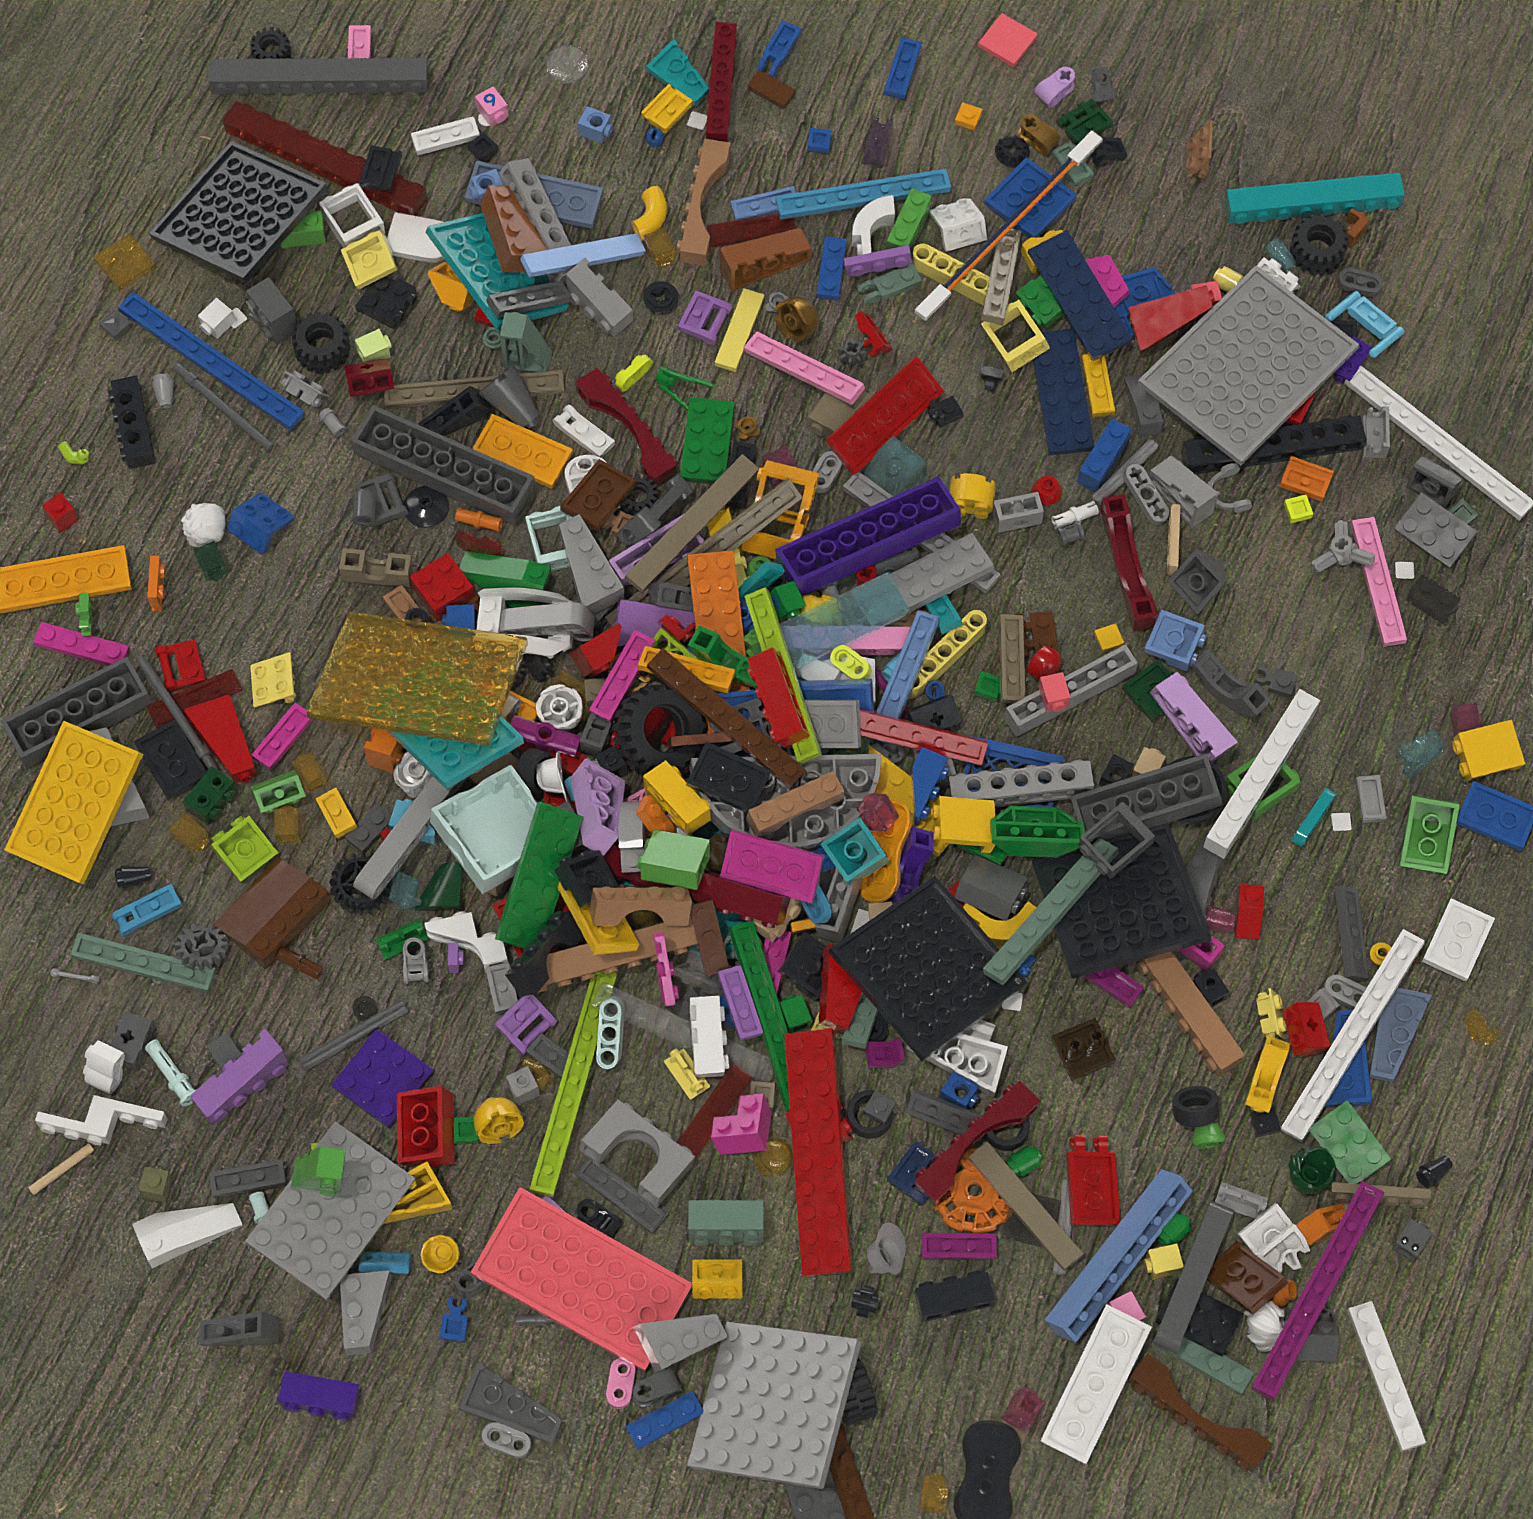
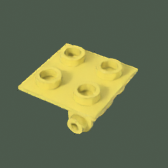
M290 652L250 665L254 708L281 699H285V703L294 702L296 693H294L295 681L293 679L295 676L292 673L294 664L291 660Z

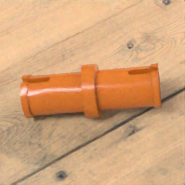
M459 507L455 515L456 522L474 525V528L477 529L482 527L500 532L503 525L502 518L486 515L483 511L474 512Z

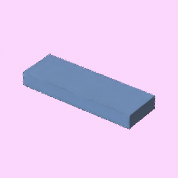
M794 186L730 201L736 223L777 214L776 196L796 193Z

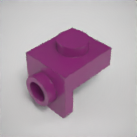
M895 1038L890 1042H868L865 1049L868 1068H894L903 1062L905 1049L902 1046L901 1038Z

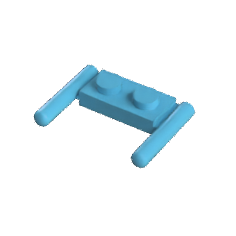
M1354 291L1325 315V318L1331 322L1347 309L1348 314L1382 340L1369 351V355L1373 358L1404 334L1402 327H1397L1395 321L1364 296L1361 297L1358 291Z

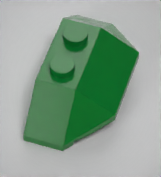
M1009 806L990 820L992 843L1010 856L1057 858L1079 849L1080 837L1085 833L1083 822L1076 821L1072 816L1057 807Z

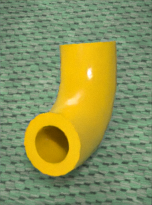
M652 186L643 192L641 198L646 207L645 212L641 217L632 221L634 233H637L641 241L648 239L658 232L666 219L668 205L664 193L659 186Z

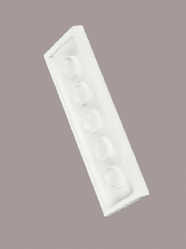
M1106 1304L1041 1442L1084 1464L1087 1463L1152 1328L1151 1326Z

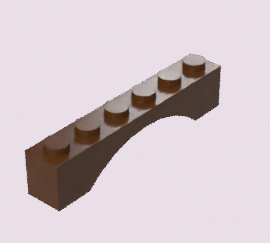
M1148 1353L1130 1376L1128 1383L1131 1384L1130 1387L1134 1392L1141 1396L1145 1394L1152 1400L1151 1403L1161 1411L1167 1410L1172 1414L1174 1421L1182 1426L1185 1424L1193 1429L1192 1432L1197 1438L1202 1441L1208 1440L1214 1445L1213 1448L1219 1454L1230 1456L1235 1460V1465L1243 1471L1249 1470L1253 1472L1272 1445L1270 1441L1252 1428L1226 1427L1211 1422L1199 1415L1178 1393L1171 1379L1168 1367Z

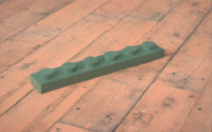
M78 933L70 954L75 959L209 993L216 974V969L213 967L210 970L207 966H204L203 970L199 971V967L195 966L193 970H190L189 963L183 966L181 959Z

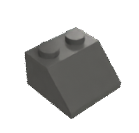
M1422 457L1413 466L1406 488L1419 495L1422 492L1446 509L1459 489L1462 478L1454 471L1446 470L1439 466L1434 460Z

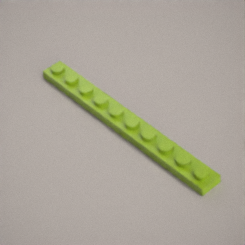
M604 971L594 973L595 978L590 979L529 1192L554 1197L597 1048L600 1006L607 998L612 996L617 979V973L615 972L606 975Z

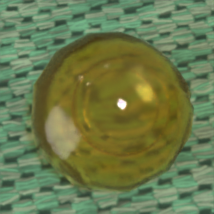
M776 1138L768 1139L766 1151L754 1152L753 1162L756 1169L765 1176L781 1175L792 1165L793 1152L786 1141Z

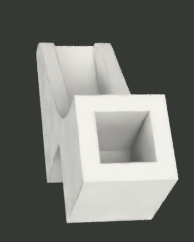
M457 912L448 918L435 917L425 923L427 936L430 940L448 944V942H458L459 947L469 949L478 955L484 969L508 962L504 943L495 939V932L486 933L481 938H477L471 912Z

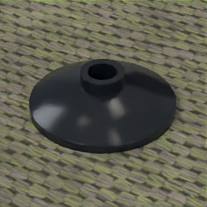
M421 486L412 490L404 501V506L407 507L409 512L406 518L415 526L429 528L440 524L446 518L449 511V502L446 495L428 486ZM422 502H430L428 505H422Z

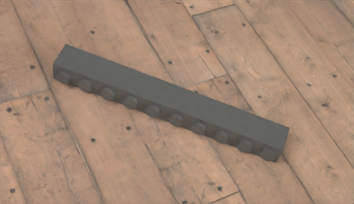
M427 58L210 59L209 85L211 93L219 95L226 93L242 95L248 93L428 92Z

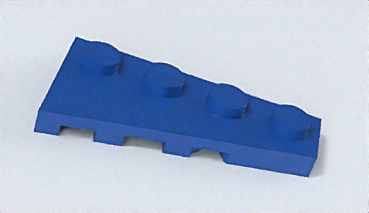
M1353 1010L1337 1011L1333 1042ZM1365 1041L1324 1108L1338 1107L1347 1100L1351 1106L1372 1104Z

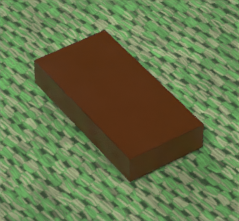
M761 70L756 73L748 84V90L782 109H785L796 94L795 89Z

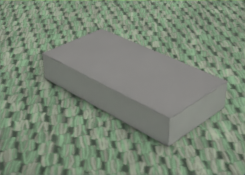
M1380 775L1356 777L1355 781L1362 823L1386 821L1387 817Z

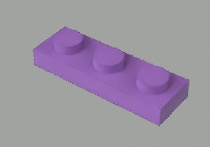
M909 245L844 258L847 276H861L868 272H882L885 269L902 268L913 264Z
M741 965L718 971L717 976L739 1041L762 1035L763 1030Z

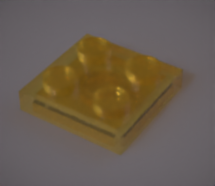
M131 233L93 256L95 262L119 292L156 269L155 263Z

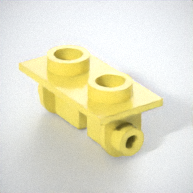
M1269 988V995L1266 992L1259 993L1256 999L1259 1016L1268 1015L1269 1017L1260 1020L1263 1037L1267 1038V1036L1276 1038L1275 1036L1278 1035L1283 1040H1286L1284 1032L1287 1031L1284 1017H1281L1280 1009L1283 1008L1282 999L1279 994L1277 995Z
M684 1048L680 1051L674 1049L670 1052L671 1057L664 1060V1063L690 1100L710 1088L705 1078L695 1077L694 1062Z

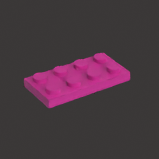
M732 830L720 877L812 903L815 898L824 856Z

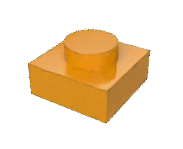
M962 102L955 118V125L975 131L983 109Z

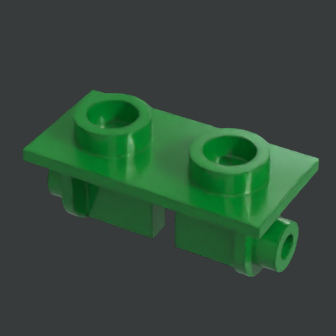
M417 919L375 939L385 960L402 953L403 945L408 939L419 938L423 942L429 939L424 931L422 922ZM416 941L411 942L408 946V949L418 945L419 943Z

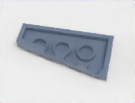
M1397 987L1378 1018L1369 1078L1393 1083L1432 997L1431 994Z

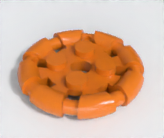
M970 1148L959 1164L963 1170L956 1173L953 1191L937 1207L934 1205L933 1207L943 1217L941 1220L952 1229L961 1233L968 1231L986 1234L996 1230V1227L1001 1223L1005 1224L1014 1212L1003 1199L998 1198L997 1192L968 1160V1157L977 1150V1148ZM971 1185H977L981 1188L982 1193L979 1196H971L968 1193V1188ZM951 1201L953 1202V1206L955 1207V1209L952 1211H950L946 1206ZM993 1209L996 1215L990 1219L987 1214ZM965 1215L975 1216L974 1222L965 1221Z

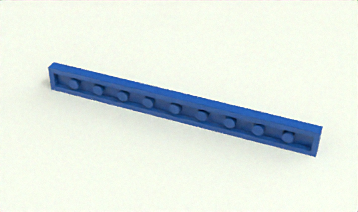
M134 292L118 307L119 312L289 431L305 416L302 409Z

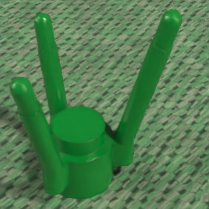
M662 366L659 369L655 379L656 382L660 383L659 389L669 394L687 411L688 405L669 389L670 386L674 387L678 379L708 387L714 386L713 383L679 373L666 366Z

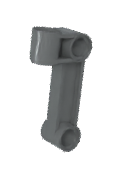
M679 473L664 484L666 492L650 508L647 506L642 508L619 530L618 537L623 544L632 546L645 536L650 535L661 525V522L658 520L660 516L675 501L680 503L692 493V487Z

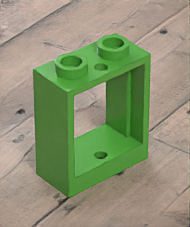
M1256 757L1227 776V789L1232 795ZM1285 762L1278 773L1287 784L1259 802L1251 815L1252 820H1255L1298 790L1301 782L1300 777Z

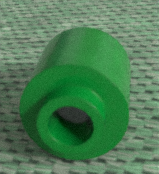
M1027 1145L1008 1156V1160L1004 1162L1017 1177L1021 1178L1040 1167V1160L1043 1158L1037 1147L1032 1148L1030 1145Z
M1176 1213L1164 1226L1156 1239L1163 1247L1178 1244L1191 1231L1190 1220L1183 1213Z

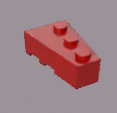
M829 944L822 951L823 971H821L822 991L820 994L819 1024L842 1033L849 1027L862 991L829 954L828 951L833 946Z

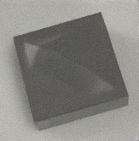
M116 309L99 323L100 327L114 340L118 339L132 327L131 322Z

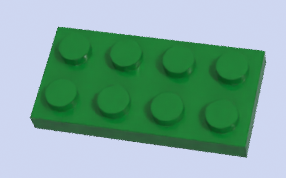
M689 398L680 472L685 481L714 484L727 470L734 401Z

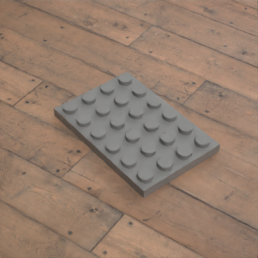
M336 1121L314 1149L327 1147L345 1150L341 1193H335V1196H326L320 1194L319 1190L291 1187V1179L245 1241L250 1247L326 1301L415 1181L413 1176Z

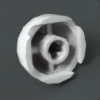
M559 684L548 687L542 691L536 703L538 719L541 723H551L556 729L566 732L577 726L582 717L583 706L581 697L576 690L565 687V685Z

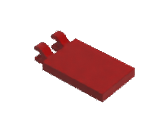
M1075 1134L1074 1137L1070 1138V1148L1072 1151L1066 1153L1071 1226L1117 1227L1120 1223L1116 1155L1115 1152H1108V1136L1097 1135V1138H1093L1095 1152L1085 1151V1135Z

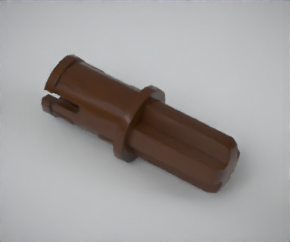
M285 946L277 954V960L293 967L295 972L301 971L314 979H319L323 973L322 966L307 959L306 955H299Z

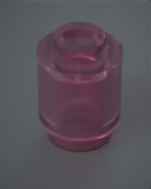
M1215 906L1207 908L1205 915L1207 916L1206 924L1209 930L1222 933L1227 931L1233 932L1236 913H1231L1229 909Z

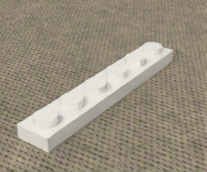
M1370 1301L1348 1308L1347 1312L1400 1451L1403 1452L1425 1445V1438L1373 1302Z

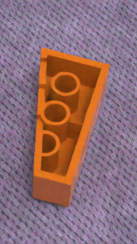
M398 675L394 685L407 677ZM381 724L379 726L374 725L371 731V742L366 741L364 745L368 766L393 773L395 767L402 761L404 747Z

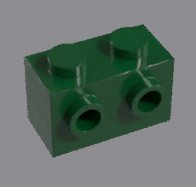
M211 766L182 802L187 812L209 825L212 820H216L220 816L222 807L227 802L229 803L233 800L237 788L234 780Z

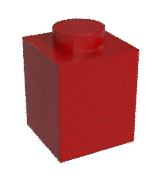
M61 492L42 505L47 519L59 533L78 521L73 506Z

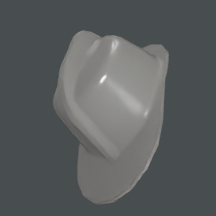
M886 1222L881 1225L876 1240L867 1249V1259L870 1263L869 1272L871 1274L891 1273L897 1275L901 1272L906 1253V1242L902 1231L893 1223Z

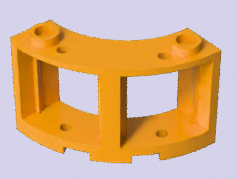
M767 460L764 467H760L756 480L760 482L754 503L764 496L768 476L781 480L788 478L793 483L805 485L799 513L786 510L774 519L795 525L790 540L757 532L742 544L741 550L776 559V548L803 537L810 514L806 512L810 511L812 501H814L820 473Z

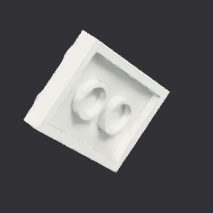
M1451 898L1422 962L1466 982L1495 918Z

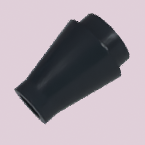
M120 866L119 869H115L117 887L126 889L151 880L149 866Z
M1443 1155L1439 1159L1420 1166L1416 1172V1177L1424 1187H1435L1448 1170L1453 1167V1163L1449 1157Z

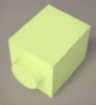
M379 329L355 339L356 349L363 363L391 357L389 348L392 347L387 335H382Z

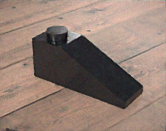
M469 386L420 421L418 425L445 436L477 422L491 412L492 408L489 402L481 397L479 394L480 390Z

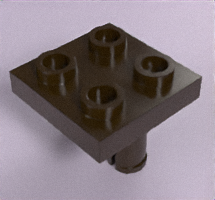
M1096 1018L1051 1036V1040L1071 1081L1114 1064L1116 1061Z

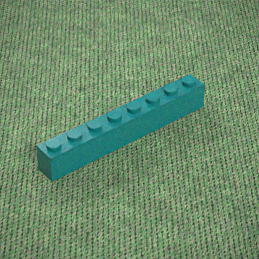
M1400 173L1227 189L1224 202L1228 223L1243 224L1250 221L1264 222L1270 219L1286 220L1291 217L1307 218L1313 214H1324V216L1342 212L1348 214L1352 208L1356 211H1374L1383 208L1395 209L1402 206L1405 194Z

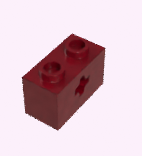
M389 358L344 366L350 397L394 389Z

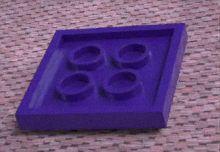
M376 1029L331 1086L338 1093L390 1129L397 1120V1093L422 1089L433 1075L434 1070Z

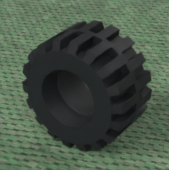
M1313 214L1310 215L1309 219L1303 218L1301 223L1296 225L1290 245V256L1292 260H1295L1294 264L1297 267L1301 266L1302 271L1308 270L1312 275L1315 272L1319 275H1324V272L1329 274L1333 272V269L1339 268L1340 263L1344 260L1349 238L1348 234L1345 233L1346 228L1340 226L1341 222L1339 220L1334 221L1332 216L1327 218L1324 217V214H1319L1318 217ZM1319 240L1326 243L1329 248L1318 249L1309 242Z
M321 311L316 312V315H312V313L307 314L308 318L306 319L302 317L299 320L300 324H295V331H292V343L297 361L300 362L303 368L307 367V370L310 372L316 370L318 374H321V371L330 373V369L333 368L334 370L339 369V364L343 365L346 362L345 358H348L350 354V342L344 322L339 321V317L336 315L331 317V313L326 312L324 315ZM318 338H329L332 340L329 345L321 348L310 345Z
M859 1357L857 1358L842 1420L847 1425L877 1416L878 1411L870 1378Z

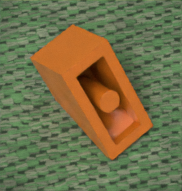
M1342 1203L1317 1209L1296 1225L1304 1235L1309 1246L1318 1244L1333 1236L1346 1209Z

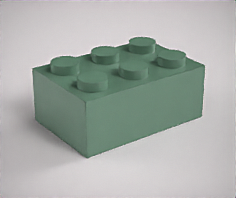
M689 1200V1242H694L696 1246H706L709 1243H719L721 1246H731L733 1243L756 1246L758 1243H763V1200Z

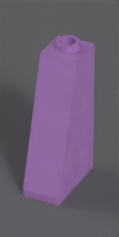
M621 599L618 601L614 624L615 626L620 623L622 626L617 647L625 646L634 630L653 639L659 629L662 628L657 622L666 614L669 617L673 615L681 623L680 628L683 630L689 623L694 622V613ZM663 637L660 642L668 640L665 637Z

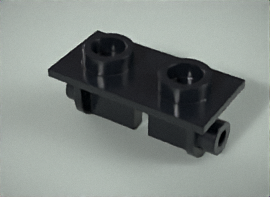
M519 653L523 655L525 663L533 660L527 668L533 679L537 680L538 683L545 681L547 674L552 677L556 676L552 670L554 665L547 656Z

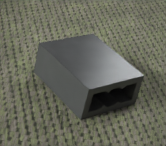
M975 855L959 882L954 898L1007 921L1011 913L1016 914L1020 902L1023 901L1028 888L1024 887L1027 877Z

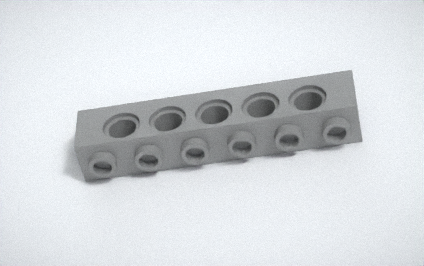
M530 159L507 162L498 173L504 186L510 187L547 249L571 246ZM570 270L549 273L547 276L550 282L561 280L564 285H567L566 273Z
M1074 760L1071 763L1064 764L1054 762L1038 767L1036 765H1029L1020 769L1004 768L1001 771L994 772L984 770L977 774L968 775L959 773L949 777L951 797L992 800L995 803V807L1071 799V796L1094 789L1090 761ZM1071 777L1073 778V780L1065 781L1063 780V778ZM1046 779L1050 782L1047 784H1042L1039 781ZM1024 782L1026 785L1017 786L1016 783ZM994 785H1001L1002 788H1001V789H994L993 786H994ZM975 787L978 788L979 791L972 792L969 789Z

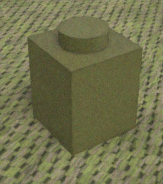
M149 1167L144 1168L139 1192L144 1199L167 1203L173 1181L169 1171Z

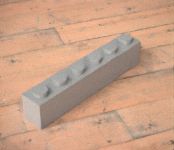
M1125 644L1065 676L1071 697L1069 707L1059 712H1054L1053 710L1046 712L1040 690L1006 707L1004 719L1015 736L1018 737L1135 675L1138 662Z

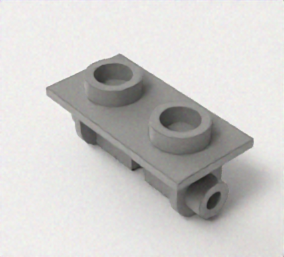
M285 370V373L289 376L281 382L283 390L298 397L301 390L304 391L300 399L311 407L316 406L317 408L322 404V395L329 397V395L322 392L324 387L314 381L311 384L304 381L306 376L295 370L293 374Z
M1221 1182L1215 1200L1216 1203L1252 1219H1256L1261 1215L1268 1203V1198L1224 1182Z

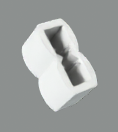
M98 1040L94 1046L90 1045L85 1053L87 1060L83 1069L85 1083L111 1095L121 1082L125 1054Z

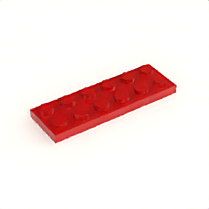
M916 356L830 434L825 441L852 475L857 474L930 405V400H936L944 390L918 356Z

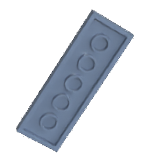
M476 161L471 177L496 169L499 173L504 166ZM537 174L560 222L593 229L604 193L603 187ZM470 179L465 194V202L480 205L478 200H474L469 187L472 186V180Z

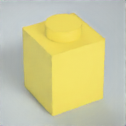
M1177 1244L1148 1250L1144 1259L1145 1270L1147 1273H1151L1152 1280L1181 1274L1184 1268Z

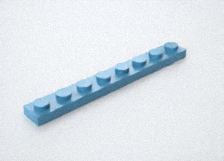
M940 169L776 196L775 202L780 220L866 206L878 198L893 195L894 201L907 199L911 188L930 195L950 192L951 185L947 170Z

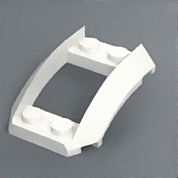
M528 588L482 589L478 592L480 605L476 635H472L476 653H482V651H494L495 653L516 652L553 658L558 652H565L572 647L573 638L568 633L548 635V639L517 634H499L501 612L504 610L505 600H527L550 604L572 602L571 600L558 593Z

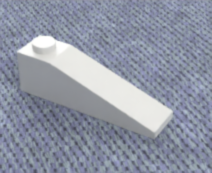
M233 1203L155 1213L132 1224L152 1268L243 1226Z

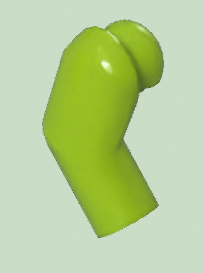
M66 441L58 445L59 451L68 463L83 465L88 462L89 452L86 449L73 451Z

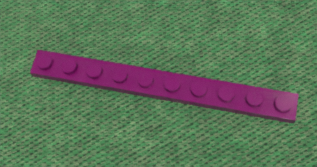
M1361 1181L1254 1381L1251 1389L1273 1401L1276 1399L1384 1195L1383 1191Z

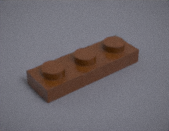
M713 900L692 904L690 914L705 975L709 976L717 974L718 971L729 969Z

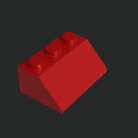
M620 623L569 653L583 678L587 675L593 678L611 667L608 662L612 661L615 657L622 628Z
M443 1086L397 1093L398 1164L420 1166L428 1162L430 1167L455 1164L453 1093Z

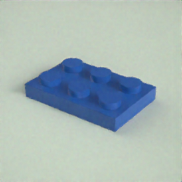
M1473 781L1456 824L1522 851L1533 825V805Z

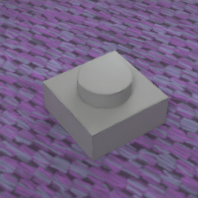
M1325 987L1321 988L1307 1001L1319 1002L1324 1021L1340 1006Z

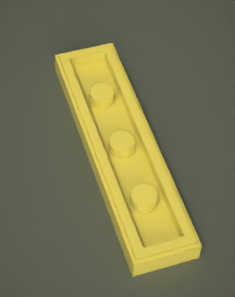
M743 288L715 360V366L733 372L737 371L744 353V346L749 340L765 294Z

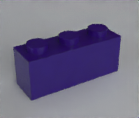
M284 1371L278 1402L283 1407V1410L297 1413L298 1409L308 1411V1414L312 1416L322 1417L323 1414L333 1415V1419L347 1421L348 1418H355L361 1389L359 1384Z

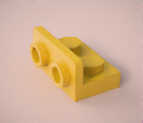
M742 1259L693 1260V1298H742Z

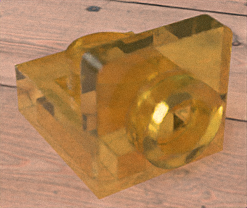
M1477 1009L1467 1012L1463 1019L1475 1045L1493 1043L1498 1039L1497 1036L1502 1030L1500 1025L1487 1030L1486 1020L1482 1015H1479Z

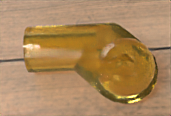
M525 1057L522 1067L528 1066L530 1071L538 1077L535 1080L538 1088L541 1090L546 1089L547 1085L551 1084V1076L544 1064L530 1057Z

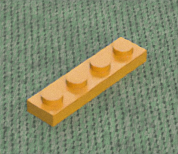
M645 646L638 663V670L652 673L647 668V664L659 653L660 649ZM668 652L709 688L729 693L735 676V669Z

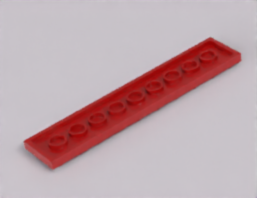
M826 1028L784 1034L802 1276L812 1277L852 1272L834 1030Z

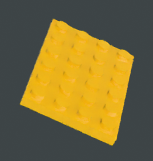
M63 721L4 850L84 885L143 754Z

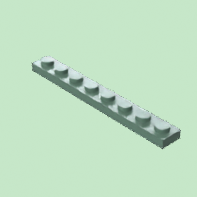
M1099 837L1092 844L1109 864L1118 855L1117 847ZM1083 855L987 963L983 968L986 976L1004 985L1101 873L1095 867L1096 863L1090 857L1086 858Z

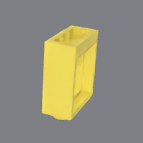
M1020 300L1007 305L1003 326L1022 315L1035 336L1009 353L1006 352L994 334V331L1002 326L985 321L981 323L985 333L1011 372L1050 349L1045 337Z

